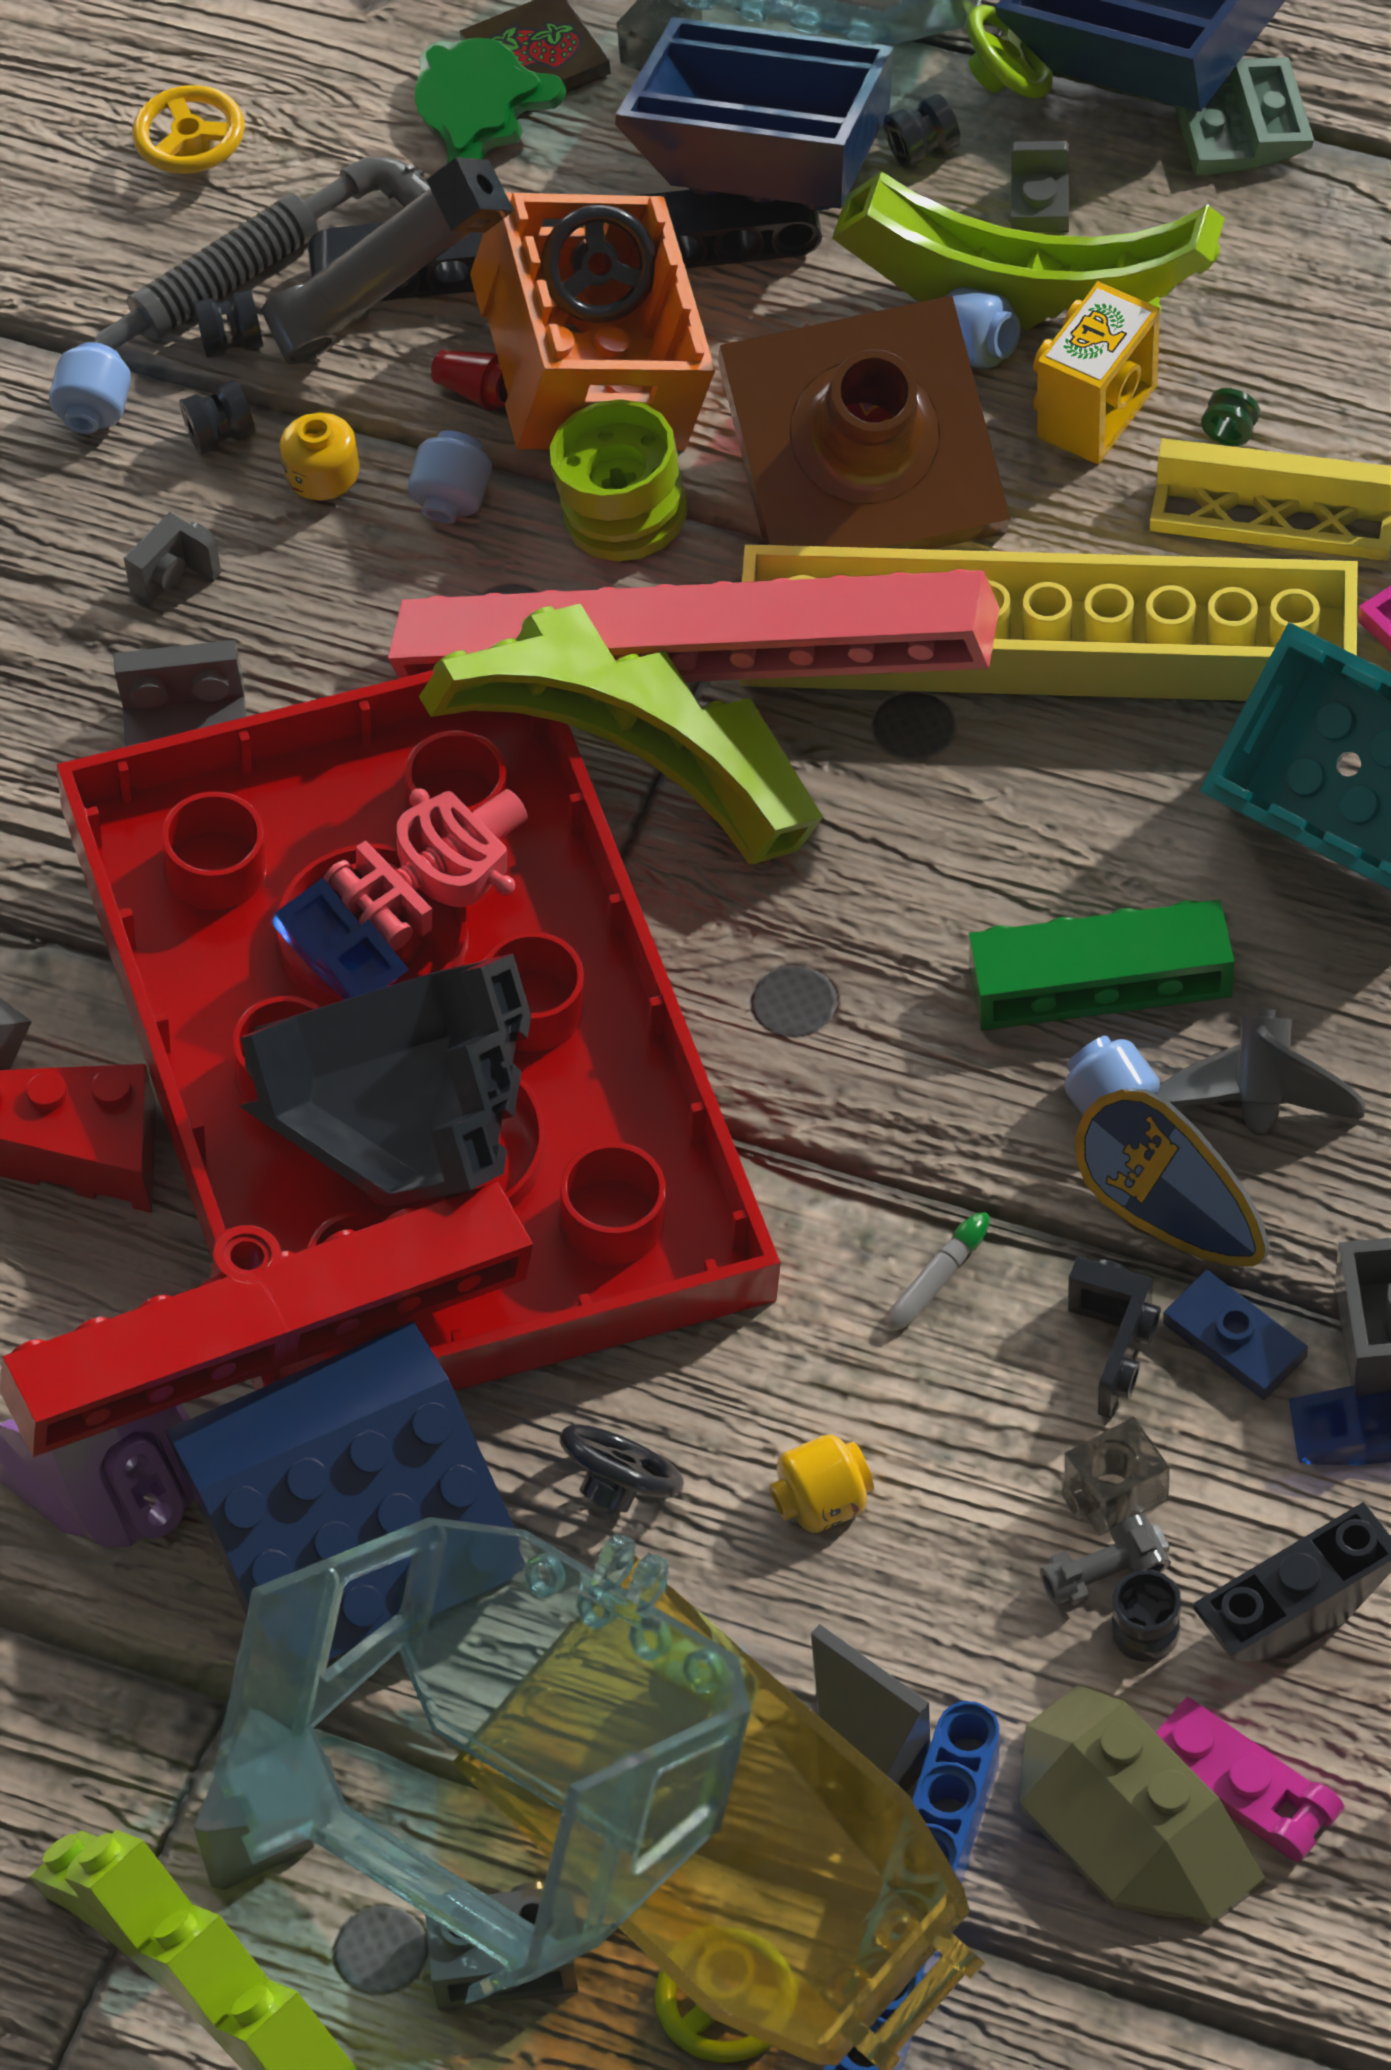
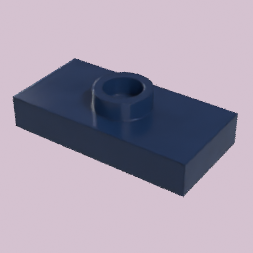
M1207 1269L1163 1312V1324L1263 1400L1307 1358L1308 1345Z

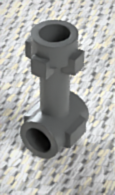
M1137 1514L1121 1521L1111 1529L1110 1535L1115 1543L1078 1560H1072L1066 1550L1051 1556L1050 1564L1040 1568L1041 1580L1050 1600L1056 1606L1070 1601L1071 1605L1074 1606L1088 1599L1087 1585L1126 1568L1129 1569L1130 1573L1137 1570L1150 1569L1163 1572L1171 1564L1167 1555L1170 1546L1158 1523L1151 1525L1146 1514Z

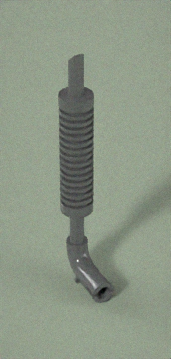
M385 156L366 157L340 170V178L304 201L293 193L287 194L276 201L274 205L272 204L265 208V211L262 210L256 216L251 217L246 222L237 226V228L228 232V234L226 233L220 237L219 240L217 239L212 242L210 246L208 245L201 249V252L198 251L192 255V258H187L182 263L173 267V269L164 273V275L156 278L155 281L147 284L146 287H142L128 296L127 305L130 313L97 333L95 343L104 344L115 350L142 332L150 339L156 341L170 332L172 328L174 329L181 325V322L183 323L190 319V316L196 315L195 301L209 298L218 301L227 293L235 290L236 287L244 284L245 281L252 279L254 275H258L263 270L300 248V246L309 242L311 237L318 232L315 220L349 198L360 199L372 191L380 190L388 199L394 197L403 207H406L430 189L427 181L423 178L424 172L420 168L415 170L412 164L407 165L397 159Z

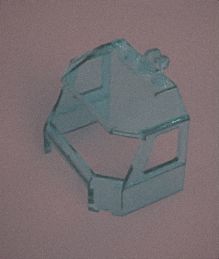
M428 1517L253 1588L214 1769L225 1799L236 1796L249 1827L250 1833L241 1836L252 1864L307 1839H311L506 1966V1968L469 1986L465 2004L482 1999L505 1988L515 1987L535 1980L600 1946L712 1835L720 1832L751 1712L739 1657L654 1607V1604L665 1591L666 1576L669 1573L668 1568L670 1567L668 1560L658 1554L654 1555L648 1552L647 1556L640 1562L638 1561L637 1567L634 1568V1573L631 1576L633 1579L629 1583L628 1591L620 1586L632 1570L633 1555L636 1553L635 1541L624 1534L619 1535L615 1533L607 1542H604L603 1548L600 1549V1555H598L599 1561L596 1563L595 1570H592L523 1529ZM413 1555L402 1605L398 1614L327 1668L345 1585L352 1579ZM399 1651L431 1730L562 1811L535 1926L346 1805L314 1731V1727L396 1652Z

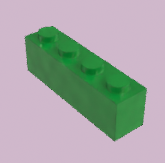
M1221 899L1204 902L1185 900L1173 906L1144 910L1126 908L1114 911L1111 914L1076 919L1072 917H1059L1046 923L1016 927L998 925L990 927L985 931L969 933V970L981 1031L1231 998L1233 995L1234 958Z

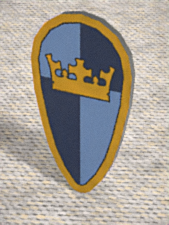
M1123 1088L1099 1097L1084 1112L1075 1135L1076 1162L1084 1183L1102 1204L1139 1229L1203 1260L1227 1266L1252 1267L1262 1263L1267 1258L1269 1253L1268 1238L1262 1219L1248 1192L1198 1128L1169 1101L1149 1090Z

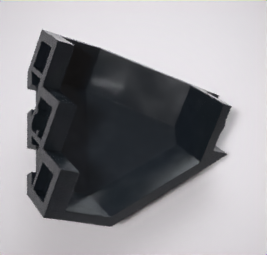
M514 954L432 972L255 1027V1032L241 1037V1042L245 1052L246 1070L254 1082L258 1097L238 1106L388 1208L470 1191L504 1174L508 1150L501 1144H498L503 1119L514 1117L522 1073L513 1064L515 1047L518 1040L528 1038L531 1022V1013Z

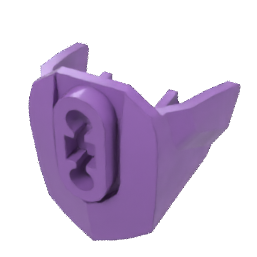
M182 1404L33 1458L15 1421L7 1419L0 1424V1481L64 1533L89 1537L102 1547L132 1546L145 1536L159 1538L170 1533L178 1525L183 1511L190 1507L194 1500V1496L165 1433V1430L190 1420ZM148 1493H151L157 1499L152 1508L143 1498Z

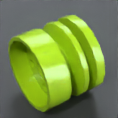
M624 399L602 401L574 412L558 427L550 444L551 468L556 489L560 494V506L564 514L566 531L578 548L595 558L616 562L641 559L663 549L680 533L688 515L686 493L682 473L679 469L673 430L660 412L641 402Z

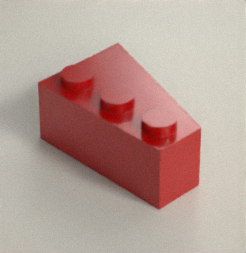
M146 1063L0 1070V1177L37 1186L41 1180L74 1188L76 1195L91 1199H95L97 1194L131 1202L133 1209L152 1213L156 1102Z

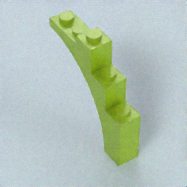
M881 171L846 195L832 239L918 302L945 297L953 289L960 287H969L999 294L1009 300L1019 319L1020 327L1028 331L1048 317L1054 319L1064 309L1068 311L1077 299L1083 301L1097 281L1160 308L1161 313L1160 298L1167 296L1178 283L1194 273H1204L1216 261L1220 253L1218 241L1225 217L1209 205H1206L1176 221L1138 232L1096 237L1045 235L1005 228L960 214L918 195Z
M581 604L556 610L551 606L540 608L523 621L522 630L516 639H505L489 649L468 654L460 650L446 655L435 664L433 668L434 673L419 696L430 717L468 711L521 713L563 722L615 743L649 762L686 790L722 826L749 865L798 852L823 818V815L751 698L727 704L717 700L700 708L666 651L642 657L638 654H629L615 661Z
M117 1829L112 1834L106 1833L99 1837L80 1830L77 1834L66 1835L52 1844L42 1857L44 1863L29 1876L44 1897L66 1908L96 1929L141 1967L209 2033L242 2070H357L299 1992L268 1979L222 1917L192 1904L144 1840Z

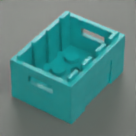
M1288 622L1199 791L1231 811L1282 837L1286 836L1391 892V672ZM1347 754H1357L1361 760V767L1353 776H1344L1339 769L1341 759Z

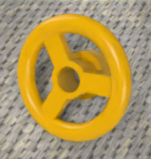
M185 85L165 90L146 102L135 117L132 139L139 155L150 165L170 173H198L218 166L236 151L244 135L245 122L237 103L225 93L207 86ZM187 102L205 103L216 107L225 115L227 123L203 121L200 116L191 114ZM168 108L174 119L171 124V133L155 147L150 140L149 129L156 116ZM214 141H221L216 147L214 146Z

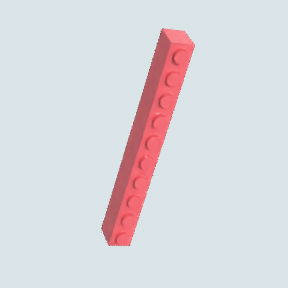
M956 569L950 572L916 574L896 572L890 575L849 577L837 575L831 578L791 580L778 578L772 581L732 583L719 581L713 584L679 586L661 584L655 587L617 589L603 587L598 590L580 591L545 590L540 593H488L481 596L461 597L431 596L421 599H402L388 660L399 678L431 671L440 659L452 652L462 650L468 654L489 649L505 639H516L522 630L523 621L540 608L551 606L556 610L581 604L615 661L629 654H638L642 657L666 651L684 682L989 669L999 606L984 570L969 571L964 569Z

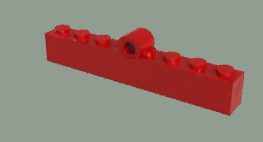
M498 1181L470 1191L448 1195L443 1201L418 1210L413 1208L401 1209L388 1216L383 1222L358 1231L351 1229L339 1231L328 1237L323 1243L296 1253L292 1251L281 1252L280 1245L275 1237L260 1227L252 1225L232 1227L222 1233L217 1239L213 1251L210 1278L204 1281L200 1287L174 1296L158 1295L146 1300L137 1309L109 1319L106 1317L92 1318L79 1325L74 1331L47 1341L34 1339L19 1345L10 1354L2 1356L0 1393L33 1458L526 1280L533 1243Z

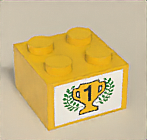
M1097 281L1083 301L1077 299L1071 305L1066 314L1062 329L1053 340L1047 339L1042 343L1034 359L1033 371L1037 373V392L1033 401V409L1037 411V438L1097 465L1101 463L1158 386L1160 308Z

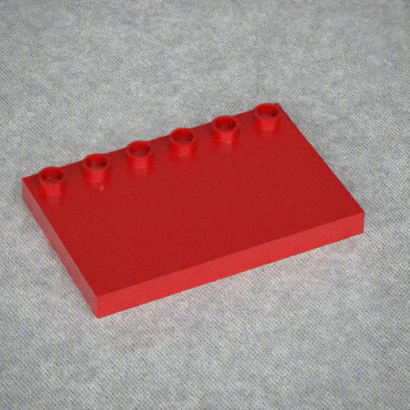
M431 670L56 764L61 809L211 1260L213 1259V1251L217 1239L222 1233L232 1227L240 1225L260 1227L275 1237L280 1245L281 1252L292 1251L296 1253L323 1243L328 1237L339 1231L347 1229L358 1231L383 1222L388 1216L401 1209L413 1208L418 1210L443 1201L448 1196L388 1208L239 1107L238 1105L258 1097L254 1082L246 1070L245 1052L241 1037L255 1032V1027L432 972L514 954L530 1009L531 1022L528 1038L518 1040L515 1047L513 1064L522 1073L514 1117L503 1119L498 1144H501L508 1150L504 1174L475 1189L497 1181L499 1182L530 1237L533 1248L526 1280L412 1320L449 1378L454 1391L777 1301L780 1259L568 724L513 712L468 711L430 717L419 696L434 673ZM415 789L427 791L429 799L450 791L471 812L505 789L515 793L523 803L528 819L499 839L507 848V871L505 875L510 876L515 881L513 893L504 896L497 892L496 887L492 886L475 903L465 907H452L431 899L420 889L415 890L432 908V930L421 936L400 915L397 918L402 923H408L413 928V935L401 949L395 952H389L384 947V941L376 932L366 933L360 927L359 919L363 911L353 915L348 914L341 907L342 897L334 889L330 890L323 884L326 872L334 864L342 860H347L352 865V872L359 879L364 877L356 869V846L365 840L394 870L400 869L401 865L397 855V822L405 811L413 807L409 798L411 792ZM435 828V831L437 832V834H438V835L440 836V838L442 839V836H441V833H440L439 829H438V828ZM416 837L411 844L420 855L423 850L420 838ZM407 1323L252 1378L254 1389H260Z

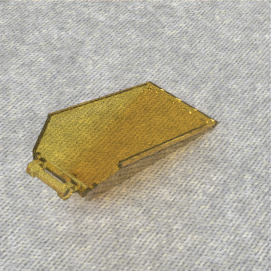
M636 1555L629 1560L452 1761V1764L705 2013L716 2021L808 2062L837 2066L852 2047L855 2046L880 2070H893L902 2060L898 2052L965 1975L972 1979L985 1964L977 1954L952 1933L970 1912L965 1890L910 1796ZM937 1950L943 1954L885 2023L874 2033L870 2029L872 2024Z

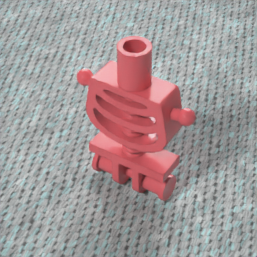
M415 789L411 792L409 798L413 807L405 811L397 822V855L401 865L400 869L394 870L365 840L356 846V869L364 877L359 879L352 872V865L347 860H342L334 864L326 872L323 884L330 890L334 889L342 897L341 907L348 914L353 915L363 911L359 919L360 927L366 933L376 932L384 941V947L389 952H395L401 949L413 935V928L408 923H402L397 918L400 915L421 936L432 930V908L415 890L420 889L431 899L452 907H465L475 903L492 886L496 887L497 892L501 895L506 896L513 893L515 881L510 876L505 875L507 871V848L499 839L528 819L527 811L515 793L505 789L471 812L450 791L429 799L427 791ZM435 828H438V829H439V831H440V833H441V836H442V839L440 838V836H439V835L437 834V832L435 831ZM416 837L420 838L423 850L420 855L411 844Z

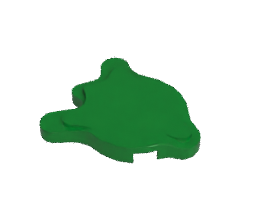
M471 38L456 42L438 41L429 45L419 58L421 70L415 86V104L418 113L432 133L446 142L447 163L455 157L484 159L489 150L516 143L521 138L523 132L517 121L521 113L557 108L562 104L566 96V87L560 77L553 74L529 71L519 63L509 48L501 42L489 38Z

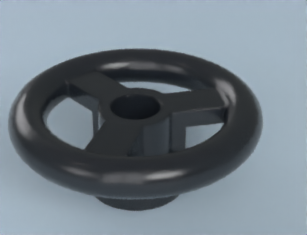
M590 205L569 213L551 230L542 251L541 272L543 280L546 281L550 297L565 313L585 322L606 323L629 315L646 299L653 286L657 254L649 232L632 214L614 206ZM603 223L615 225L631 237L639 253V269L619 262L616 249L609 242L605 241ZM584 226L586 239L576 244L570 256V266L573 274L562 282L558 266L561 249L567 238L578 228ZM595 253H603L607 261L604 270L599 273H591L588 267L589 259ZM611 279L633 286L620 300L607 305H591L575 298L588 285H603Z
M582 1424L569 1425L560 1433V1445L566 1454L588 1470L579 1489L580 1492L591 1501L605 1508L618 1512H628L637 1492L653 1497L670 1498L677 1496L683 1490L684 1480L676 1467L662 1456L635 1441L601 1428Z

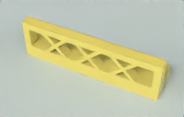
M1161 438L1158 453L1157 486L1150 516L1149 531L1389 561L1391 549V466ZM1168 496L1194 499L1202 507L1190 515L1165 513ZM1238 504L1253 506L1261 516L1249 523L1233 521L1226 514V511ZM1296 512L1312 513L1321 523L1310 530L1294 529L1285 519ZM1357 519L1382 522L1379 539L1353 536L1345 526Z

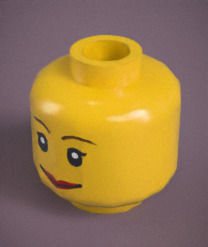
M317 412L305 414L293 420L286 427L279 446L285 480L296 494L306 499L319 501L333 499L346 493L356 483L360 471L354 431L344 419L334 414Z
M830 1434L820 1436L783 1452L777 1461L778 1480L769 1484L771 1497L781 1518L787 1521L795 1517L803 1529L812 1533L824 1531L862 1514L867 1504V1493L874 1491V1482L870 1469L858 1445L853 1441L845 1444L838 1436Z

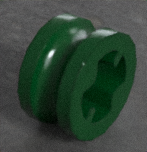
M1221 388L1214 391L1210 396L1208 408L1201 417V426L1204 432L1218 443L1228 446H1240L1247 443L1252 437L1254 425L1260 417V407L1250 395L1241 390Z

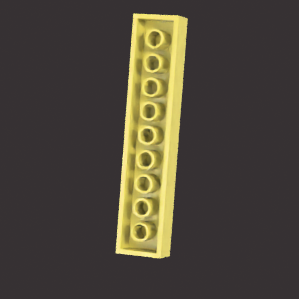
M745 545L742 582L772 581L778 578L791 580L831 578L837 575L849 577L890 575L896 572L909 574L950 572L956 569L969 571L984 570L998 603L999 614L989 669L739 680L740 686L1247 701L1288 622L1357 655L1358 561Z

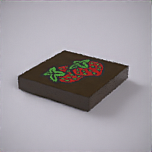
M532 0L460 30L461 40L489 38L501 42L514 53L519 63L529 71L553 74L560 77L566 87V93L611 74L610 60L567 0Z

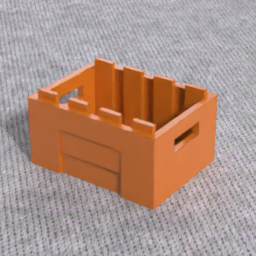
M506 193L514 212L486 233H483L470 276L481 317L488 319L508 394L505 407L516 449L550 450V444L558 427L574 412L596 402L624 399L645 403L660 412L673 430L676 449L685 451L714 376L715 367L664 196ZM590 205L614 206L636 217L649 232L657 254L653 286L643 303L629 315L606 323L585 322L570 316L559 308L550 297L546 281L543 280L541 272V257L544 244L554 228L541 227L544 219H562L569 213ZM604 223L605 241L609 242L616 249L619 262L639 269V253L631 237L621 228ZM578 228L563 244L558 264L562 282L573 274L570 266V256L576 244L586 239L584 228ZM595 253L590 257L588 267L591 273H599L604 270L607 261L603 253ZM611 279L603 285H588L575 298L591 305H607L620 300L633 286ZM573 324L582 333L573 332L566 325Z

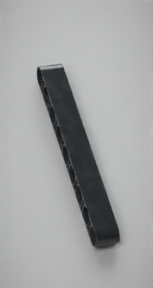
M690 190L634 195L664 196L685 269L799 257L813 252L821 244L822 231L819 211L807 209L801 203L780 200L758 203L748 200L743 195L721 192L713 195H700ZM544 219L541 227H555L561 219ZM385 222L332 227L315 233L308 243L310 279ZM471 232L380 301L474 291L470 273L483 233Z

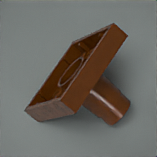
M953 295L720 345L718 363L764 545L932 550L1006 533L1010 522V515ZM856 403L873 404L889 412L893 418L879 423L866 422L851 414L846 406Z

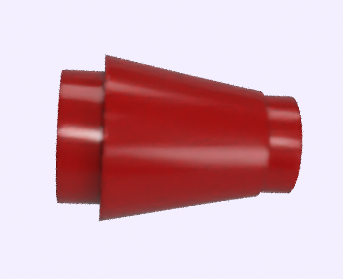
M442 349L436 354L431 366V378L434 383L442 385L487 410L492 411L498 407L506 408L505 403L508 394L497 353Z

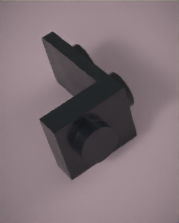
M1077 1256L1068 1277V1311L1120 1326L1098 1386V1415L1111 1418L1119 1397L1129 1400L1132 1396L1140 1370V1361L1134 1360L1140 1342L1148 1345L1151 1344L1158 1326L1161 1307L1152 1304L1153 1278L1128 1271L1123 1265L1111 1260L1093 1261Z

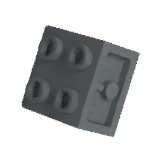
M236 640L114 653V673L123 707L125 747L247 717L245 686Z

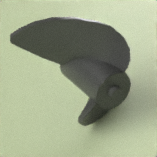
M1259 1009V1016L1242 1015L1240 1044L1215 1053L1177 1072L1162 1084L1157 1093L1158 1096L1169 1101L1173 1106L1209 1104L1232 1100L1242 1101L1244 1122L1247 1128L1258 1136L1268 1133L1273 1128L1279 1115L1280 1105L1286 1103L1354 1119H1361L1365 1116V1103L1352 1087L1326 1069L1290 1049L1292 1019L1276 1018V1010Z

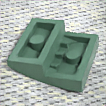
M1289 57L1241 59L1201 112L1174 105L1195 176L1234 172L1276 163L1312 149L1314 143Z

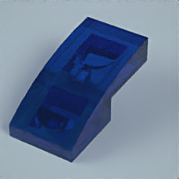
M324 878L276 911L270 919V923L294 951L344 1000L390 986L409 970L369 919L362 925L359 924V921Z
M1352 1385L1289 1398L1299 1463L1315 1465H1365L1391 1462V1391L1359 1397L1355 1386Z

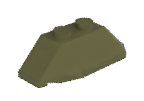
M1076 1685L1026 1725L1019 1809L1112 1907L1162 1917L1193 1919L1192 1922L1213 1926L1265 1884V1877L1220 1798L1125 1701L1081 1685Z

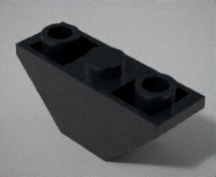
M1362 1502L1194 1602L1193 1610L1232 1661L1289 1658L1342 1626L1391 1573V1535L1368 1506Z

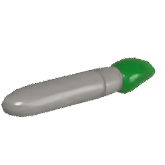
M976 1213L955 1229L951 1240L934 1256L892 1307L887 1319V1325L890 1330L897 1331L903 1329L913 1322L956 1272L968 1254L977 1249L983 1241L990 1224V1216L987 1213Z

